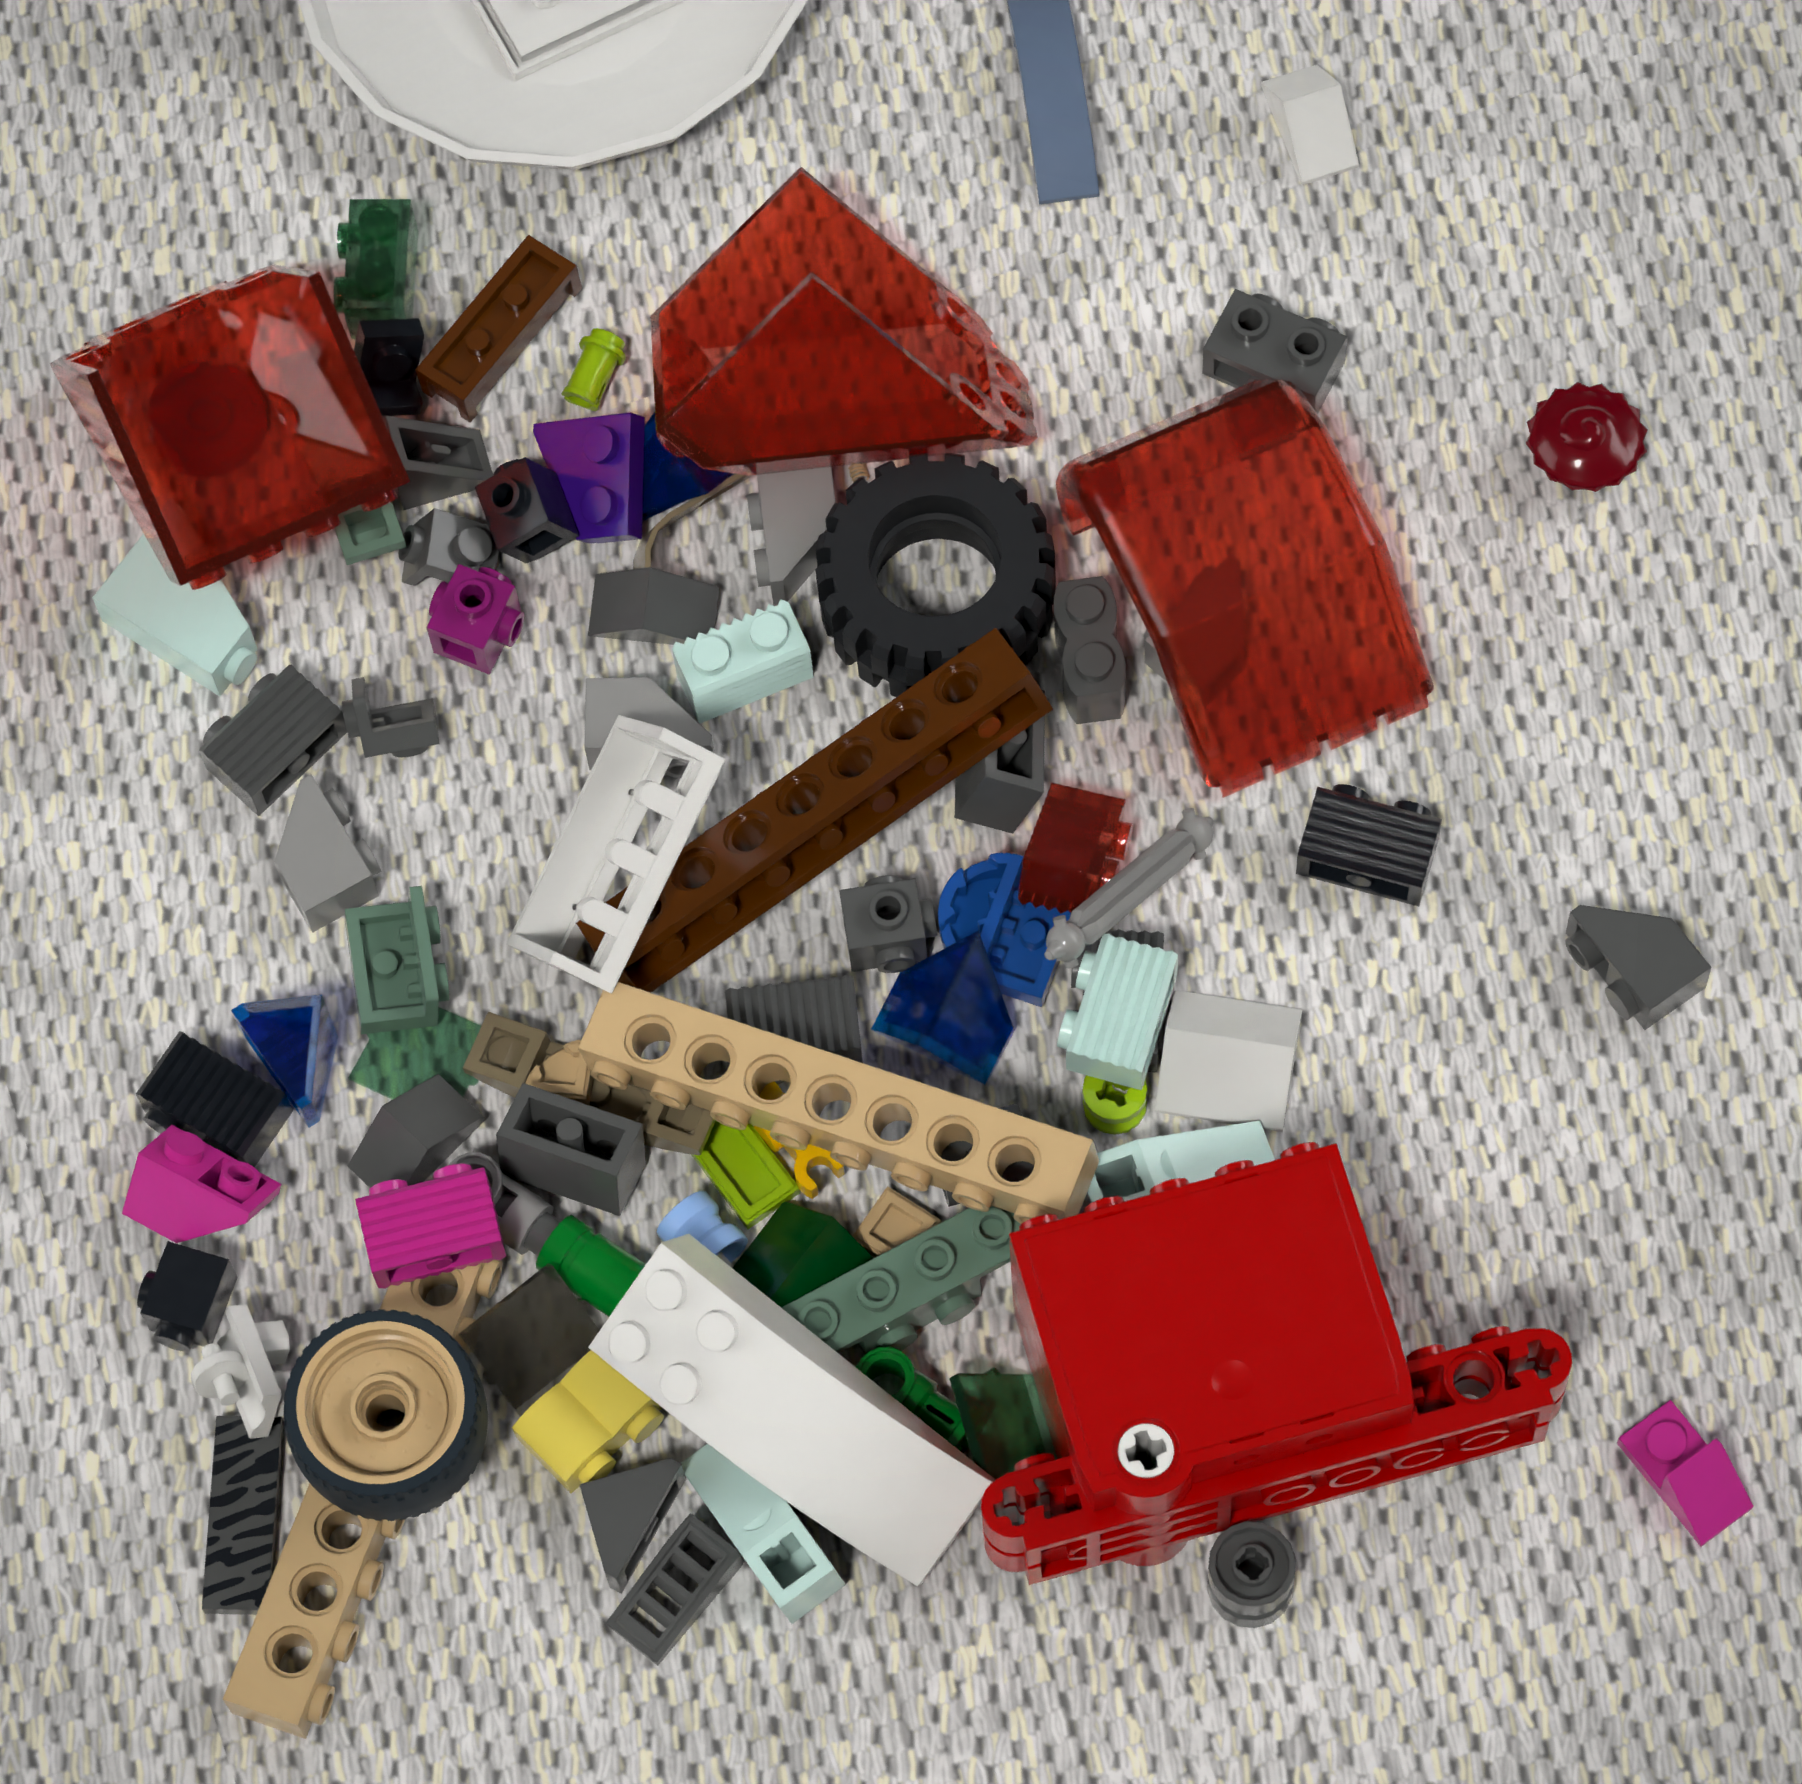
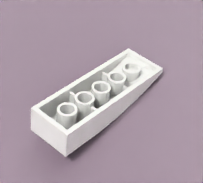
M690 1234L660 1243L588 1347L685 1427L740 1469L799 1511L917 1587L924 1582L977 1509L987 1487L995 1481L992 1476Z

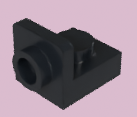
M419 318L359 321L349 375L363 416L418 415L421 413L423 401L416 383L417 373L415 370L419 365L424 341V332Z

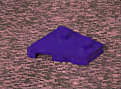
M630 412L533 424V434L548 469L556 472L578 530L579 536L576 537V540L584 543H609L642 539L645 417Z

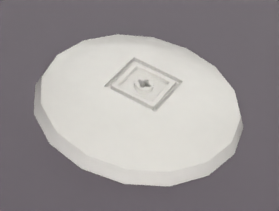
M808 0L298 1L312 46L375 116L473 162L576 170L670 144L746 90L760 78Z

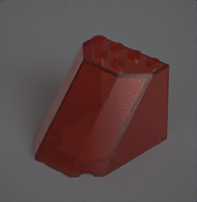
M802 167L783 183L650 316L657 437L673 455L679 458H683L686 455L703 469L749 476L909 459V455L928 453L929 457L945 455V453L957 454L1029 446L1038 438L1036 427L1033 424L1032 401L1028 395L1030 390L1028 379L1016 363L1007 358L995 346L990 337L993 333L980 315Z
M274 264L255 270L230 282L223 281L206 287L126 324L104 332L85 342L84 347L63 355L50 363L58 382L169 580L179 586L189 582L191 589L196 590L215 583L227 575L224 566L246 557L249 564L270 558L284 549L281 540L303 531L306 538L325 533L341 524L338 514L358 505H361L363 512L382 507L398 498L395 488L410 482L319 271Z

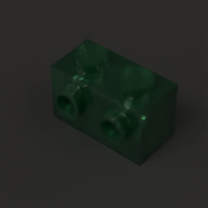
M350 199L348 222H339L338 257L339 259H346L345 277H335L334 309L335 313H344L351 339H356L359 321L413 319L418 228L411 199Z

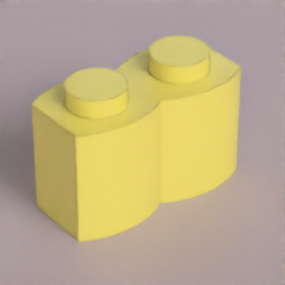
M590 1350L570 1369L558 1384L543 1394L524 1412L512 1426L517 1440L570 1493H573L580 1484L606 1477L616 1464V1460L612 1455L629 1439H632L635 1443H640L649 1437L661 1424L664 1415L660 1412L662 1410L660 1405Z

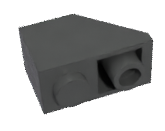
M1579 905L1570 912L1566 928L1568 936L1565 940L1566 947L1572 958L1583 970L1589 971L1594 967L1607 983L1608 987L1605 988L1606 997L1614 1010L1623 1019L1629 1020L1634 1016L1642 1028L1646 1030L1706 988L1712 967L1672 918Z

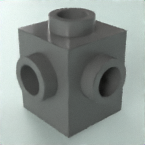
M893 875L880 876L870 879L862 887L839 890L851 972L877 968L878 971L883 973H898L914 967L916 962L927 960L925 938L937 936L932 899L919 900L916 878L902 880L900 877Z

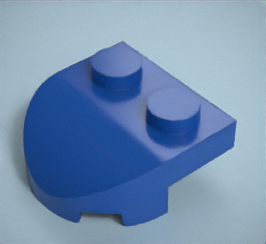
M994 853L989 855L986 861L974 864L965 870L959 868L946 883L938 905L939 933L949 961L960 975L974 985L1042 1007L1059 964V960H1048L1045 957L1047 934L1054 926V917L1065 915L1066 920H1069L1072 911L1082 903L1085 895V885L1024 866V856L1011 853Z

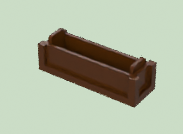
M528 235L415 369L422 392L431 398L435 394L439 395L456 406L460 416L471 423L478 414L476 410L477 405L569 295L576 297L581 291L582 285L577 265Z

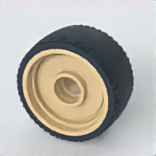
M378 1309V1311L369 1310L366 1313H356L351 1317L342 1318V1321L331 1324L329 1328L322 1330L317 1338L314 1337L311 1343L303 1349V1354L297 1358L290 1372V1379H288L286 1384L284 1427L290 1450L299 1469L320 1495L340 1509L355 1516L359 1515L363 1518L375 1519L377 1521H382V1519L394 1521L399 1519L406 1520L411 1516L414 1518L420 1514L431 1512V1509L438 1508L445 1501L450 1500L455 1492L458 1493L462 1486L467 1483L470 1474L474 1473L481 1459L485 1446L488 1427L487 1402L482 1382L473 1362L462 1346L448 1332L435 1325L432 1321L416 1314L411 1315L406 1311L401 1312L392 1309L390 1311H385L384 1309ZM395 1409L405 1413L403 1422L393 1430L378 1432L372 1429L373 1421L377 1415L385 1410Z

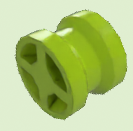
M1085 1076L1082 1088L1083 1109L1085 1117L1094 1128L1103 1133L1117 1135L1127 1133L1140 1124L1147 1108L1146 1080L1142 1090L1091 1076ZM1112 1085H1114L1115 1088H1120L1123 1091H1128L1126 1094H1123L1119 1091H1115Z

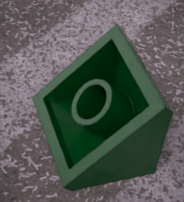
M784 1201L732 1269L777 1305L783 1307L874 1258L834 1217Z

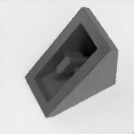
M387 415L378 421L403 510L474 491L475 486L493 476L480 430Z
M651 567L595 574L588 636L674 645L676 641L684 644L687 637L696 639L699 632L707 635L710 627L715 629L720 589L715 585Z
M437 1074L382 1105L350 1160L348 1168L369 1188L380 1182L394 1179L405 1180L408 1186L422 1183L464 1142L485 1118Z
M667 1458L580 1484L603 1569L611 1589L622 1594L686 1481L682 1463L672 1458Z

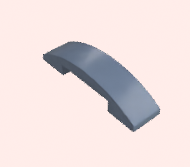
M1006 0L1013 44L1017 55L1039 205L1099 197L1088 107L1069 0Z

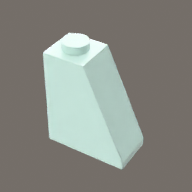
M168 503L92 598L103 622L213 693L221 696L231 683L239 685L249 676L256 663L257 655L255 652L257 651V646L250 626L177 508Z

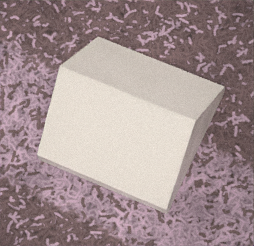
M1175 990L1165 1028L1155 1112L1227 1124H1240L1260 1120L1263 1129L1283 1132L1302 1009Z

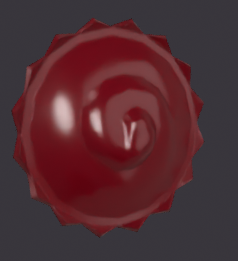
M1576 382L1569 389L1555 388L1549 399L1537 402L1536 414L1527 421L1530 435L1526 445L1533 453L1534 465L1544 470L1550 481L1558 482L1571 490L1597 492L1606 486L1619 485L1625 476L1637 471L1638 460L1647 452L1643 441L1648 429L1640 422V409L1629 405L1624 393L1610 392L1602 383L1588 387L1580 382Z

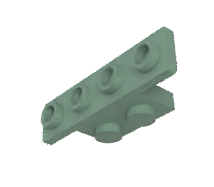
M990 1206L987 1212L968 1208L781 1308L838 1354L859 1343L865 1355L879 1347H892L902 1351L918 1338L915 1332L937 1319L941 1325L954 1323L968 1315L975 1308L976 1305L973 1300L981 1296L980 1278L1011 1262L1009 1233L1020 1231L1019 1226L1021 1224L1013 1218L1015 1213L994 1206Z

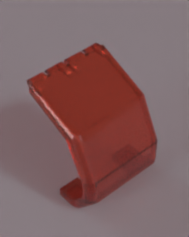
M1260 379L1250 382L1079 456L1065 464L1060 470L1056 480V492L1062 517L1073 536L1093 527L1098 531L1154 643L1199 774L1208 786L1219 787L1223 798L1263 781L1262 768L1270 765L1273 774L1277 775L1320 756L1319 743L1326 740L1330 749L1333 750L1376 731V718L1384 715L1385 721L1390 725L1428 708L1427 695L1433 691L1434 685L1386 541L1326 425L1301 390L1292 382L1274 379Z

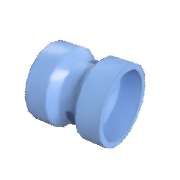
M702 1190L691 1194L678 1203L664 1217L656 1231L663 1242L690 1234L716 1256L722 1252L730 1262H733L740 1256L748 1243L747 1237L735 1224L722 1223V1219L718 1215V1204L706 1191Z

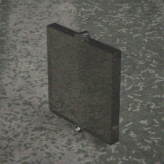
M548 1263L458 1335L485 1370L482 1375L483 1380L490 1385L495 1384L513 1410L521 1417L534 1402L558 1384L570 1369L591 1350L588 1347L600 1330L587 1314L589 1304L581 1298L576 1299L555 1268Z

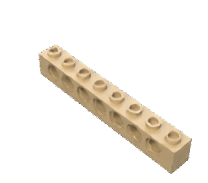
M617 982L612 994L605 990L602 991L578 1047L588 1068L591 1070V1076L607 1086L625 1090L628 1084L650 1090L652 1098L666 1106L679 1110H685L688 1103L709 1110L710 1116L714 1120L728 1127L745 1130L747 1125L751 1124L771 1131L770 1136L787 1147L806 1150L808 1144L831 1151L830 1156L835 1161L849 1168L865 1171L868 1165H872L892 1172L891 1177L895 1181L911 1189L927 1191L929 1185L952 1192V1198L968 1208L987 1212L990 1206H994L1015 1213L1013 1218L1020 1224L1031 1218L1046 1214H1055L1059 1219L1078 1215L1099 1164V1158L1092 1139ZM656 1041H667L670 1043L668 1050L661 1057L653 1060L641 1058L644 1049L649 1044ZM714 1061H727L730 1063L728 1070L721 1077L713 1080L700 1078L703 1069L708 1064ZM778 1080L790 1083L787 1092L780 1098L774 1100L760 1098L762 1090L769 1083ZM841 1100L851 1104L847 1113L839 1119L825 1120L820 1118L823 1108L833 1101ZM906 1121L912 1124L909 1132L901 1139L888 1141L880 1138L882 1130L891 1122ZM966 1141L973 1145L970 1153L961 1160L947 1161L941 1158L945 1147L953 1142ZM1024 1161L1034 1165L1032 1173L1022 1181L1010 1182L1002 1178L1004 1170L1012 1163Z
M492 1260L489 1263H480L477 1266H467L463 1270L455 1269L450 1273L442 1272L438 1276H428L425 1279H416L412 1282H403L400 1285H391L387 1289L380 1309L390 1311L391 1309L401 1312L406 1311L411 1315L416 1314L432 1321L435 1325L448 1332L469 1356L479 1331V1321L472 1318L481 1296L491 1298L495 1293L501 1277L503 1262ZM448 1284L458 1289L454 1299L446 1305L432 1306L425 1302L428 1292L438 1285ZM377 1415L373 1421L372 1429L378 1432L393 1430L398 1425L392 1427L380 1425L377 1423L379 1416ZM309 1483L224 1694L223 1701L232 1714L304 1739L307 1738L312 1723L318 1725L324 1723L335 1694V1687L328 1685L337 1660L344 1663L349 1660L358 1639L359 1625L352 1621L362 1598L371 1601L381 1582L384 1564L377 1561L385 1538L396 1539L405 1520L387 1521L382 1519V1521H377L375 1519H366L359 1515L355 1516L332 1504ZM354 1524L362 1528L361 1535L354 1545L345 1549H337L329 1545L332 1532L339 1526ZM320 1585H330L337 1589L334 1602L326 1609L313 1611L304 1607L305 1598L313 1588ZM302 1646L312 1650L311 1661L303 1670L296 1673H286L280 1670V1661L283 1655L291 1648Z

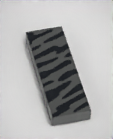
M216 1416L202 1610L205 1614L257 1615L273 1575L284 1438V1420L282 1417L274 1418L268 1437L250 1439L241 1416Z

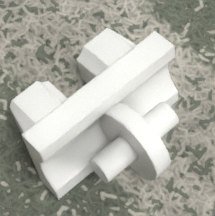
M247 1304L228 1306L226 1316L230 1327L217 1343L208 1344L201 1350L203 1359L194 1366L191 1372V1381L195 1391L200 1396L219 1398L220 1403L224 1406L236 1403L250 1439L268 1437L274 1418L284 1416V1395L291 1370L273 1372L271 1365L285 1364L290 1350L289 1336L282 1320L254 1322Z

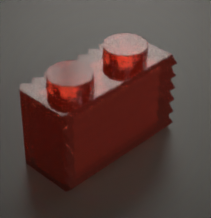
M1051 783L1030 842H1028L1027 850H1025L1018 900L1023 905L1031 902L1035 908L1044 905L1048 911L1056 908L1060 914L1067 910L1071 914L1074 909L1118 874L1120 861L1113 860V858L1125 861L1133 831V823L1123 821L1126 800Z

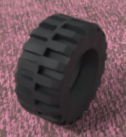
M928 453L909 455L910 464L896 468L893 461L886 462L874 468L875 479L870 483L864 478H858L845 490L847 506L841 502L835 503L825 518L827 532L820 534L816 548L817 568L815 572L821 617L826 634L829 637H834L835 652L845 665H852L857 661L859 678L872 687H877L882 679L888 681L891 696L898 697L916 682L922 680L995 627L1023 664L1028 665L1038 652V637H1046L1053 620L1052 605H1054L1056 573L1053 537L1047 533L1046 517L1037 503L1030 502L1028 504L1027 489L1015 478H1008L1002 483L999 480V468L983 460L979 461L977 467L974 468L965 465V455L945 453L944 461H928ZM930 539L958 541L976 549L989 560L996 574L993 585L979 601L962 611L942 616L919 615L896 606L878 589L877 577L887 561L901 549L916 542Z

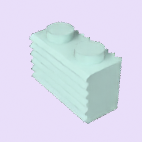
M780 599L777 606L768 604L766 611L757 609L754 616L745 613L742 621L734 618L731 625L722 623L719 630L710 627L707 635L699 632L696 639L687 637L684 644L675 641L672 648L677 678L699 724L814 677L809 645L789 602Z
M1109 933L1102 936L1097 953L1085 951L1076 980V988L1085 990L1079 1012L1067 1009L1057 1042V1047L1067 1049L1066 1070L1142 1090L1177 978L1178 954L1173 951H1165L1160 947L1153 948L1148 944H1139L1134 940L1127 941L1123 937H1114Z

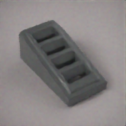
M690 1513L670 1536L607 1620V1626L658 1666L742 1567L743 1561L740 1552ZM692 1544L716 1562L710 1571H707L685 1553ZM674 1565L699 1584L693 1593H690L668 1575V1572ZM656 1587L682 1606L676 1616L650 1596ZM639 1607L666 1628L659 1638L632 1617Z

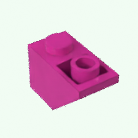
M171 1125L138 1153L122 1214L167 1239L180 1243L247 1223L279 1195L282 1184L260 1173L252 1165L238 1161L203 1142L197 1135Z

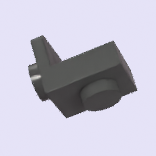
M436 508L427 513L414 525H409L403 533L406 547L398 551L399 559L404 561L402 583L413 586L427 576L450 582L458 564L476 571L480 567L496 570L499 553L489 525Z
M364 677L351 679L352 700L342 701L343 715L348 737L361 738L365 758L388 753L395 757H411L423 753L428 749V746L439 744L438 722L433 698L371 710Z

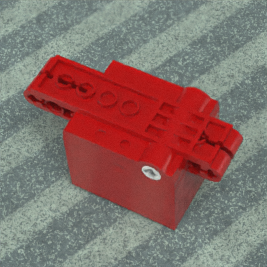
M1315 1142L1298 1144L1284 1150L1279 1156L1280 1159L1255 1166L1251 1160L1236 1161L1219 1168L1215 1172V1177L1190 1184L1186 1178L1167 1180L1151 1188L1149 1191L1150 1195L1125 1202L1123 1197L1120 1196L1102 1198L1087 1205L1084 1209L1085 1213L1059 1219L1055 1214L1031 1218L1019 1226L1020 1231L1009 1233L1013 1309L1057 1459L1055 1460L1054 1455L1050 1453L1025 1458L1015 1464V1471L1001 1476L987 1487L981 1501L986 1553L997 1567L1005 1571H1025L1029 1585L1118 1560L1135 1566H1153L1164 1563L1176 1556L1189 1540L1225 1531L1230 1526L1239 1523L1261 1521L1543 1442L1546 1438L1549 1422L1557 1416L1562 1405L1572 1366L1571 1350L1567 1342L1559 1334L1549 1329L1526 1328L1511 1332L1508 1326H1499L1474 1335L1471 1338L1472 1344L1447 1351L1443 1344L1429 1345L1411 1352L1405 1359L1399 1334L1337 1143L1320 1148L1318 1143ZM1462 1394L1474 1395L1479 1399L1466 1398ZM1050 1510L1051 1518L1046 1519L1045 1511ZM1011 1522H1018V1525L1012 1526Z

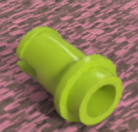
M594 328L589 336H583L579 342V346L583 351L567 386L562 391V396H565L564 399L569 403L597 411L616 365H623L626 355L623 353L625 342L620 337L609 331Z

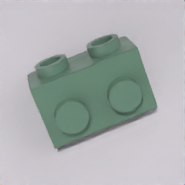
M422 886L409 887L408 902L345 909V927L361 1034L438 1026L439 1002L449 1001L448 976L445 963L434 964L431 945L441 943L439 917L436 906L425 907Z

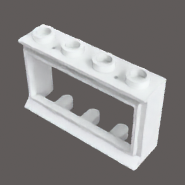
M618 715L509 937L507 945L612 994L726 759L664 727ZM672 759L688 763L675 792L660 784ZM650 809L662 815V818L647 849L644 850L631 842L647 810ZM620 867L634 874L616 909L604 903L603 900ZM579 920L605 932L590 965L575 959L585 938L576 924Z

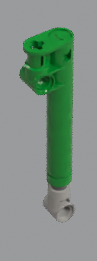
M468 1152L456 1157L449 1165L464 1163L469 1164L472 1170L485 1168L488 1180L492 1184L491 1192L503 1243L521 1255L528 1251L537 1255L536 1269L557 1283L563 1282V1287L609 1317L646 1264L600 1233L594 1234V1229L573 1215L567 1216L562 1221L552 1216L554 1211L552 1205L502 1173L498 1164L490 1156L480 1152ZM879 1347L869 1351L856 1365V1368L872 1381L882 1374L899 1376L904 1381L903 1387L891 1396L963 1454L979 1433L986 1419L987 1412L979 1406H975L968 1412L938 1392L939 1384L915 1369L911 1360L902 1351L892 1347Z

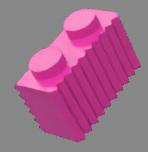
M469 1164L448 1165L433 1173L434 1180L408 1186L405 1180H387L372 1186L369 1189V1196L355 1199L371 1272L378 1288L386 1289L391 1285H400L403 1282L425 1279L428 1276H438L442 1272L450 1273L455 1269L463 1270L467 1266H477L480 1263H489L492 1260H502L506 1257L491 1187L484 1167L472 1170Z

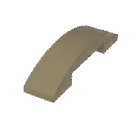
M488 1012L465 1061L463 1070L466 1074L515 1098L522 1083H526L532 1069L564 1047L550 1041L546 1031ZM596 1079L593 1080L589 1106L643 1124L644 1145L701 1156L716 1121L710 1116L709 1110L689 1103L685 1110L675 1109L652 1098L650 1090L628 1084L627 1089L620 1090L607 1086Z

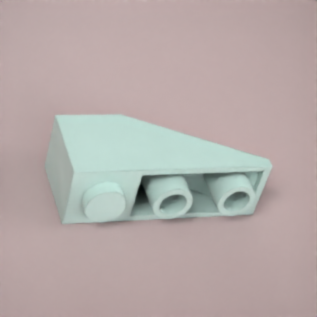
M1260 1120L1137 1139L1097 1153L1099 1164L1083 1205L1085 1208L1096 1200L1111 1196L1123 1197L1125 1202L1150 1195L1149 1191L1151 1188L1167 1180L1186 1178L1190 1184L1215 1177V1172L1219 1168L1236 1161L1251 1160L1255 1166L1273 1161L1275 1158Z
M708 1443L681 1462L684 1474L791 1624L846 1585L783 1498L740 1469Z

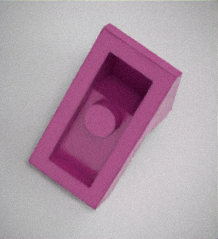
M1671 1400L1618 1438V1446L1700 1547L1753 1509L1754 1506L1721 1442L1716 1438L1706 1444Z

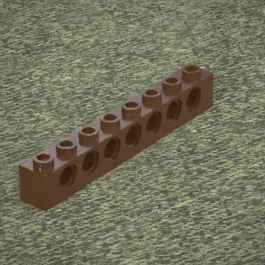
M995 627L976 642L967 646L959 654L922 680L916 682L898 697L862 720L844 735L811 756L800 766L683 847L618 982L650 993L1052 711L1051 704L1034 677ZM628 887L604 903L617 909ZM579 920L576 923L596 953L605 932Z

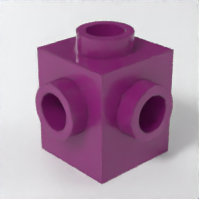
M458 564L450 582L442 581L435 590L429 608V615L432 617L426 628L433 653L490 675L504 645L512 647L517 641L523 627L525 614L521 611L516 587L512 585L510 579L505 575L487 567H480L476 571Z

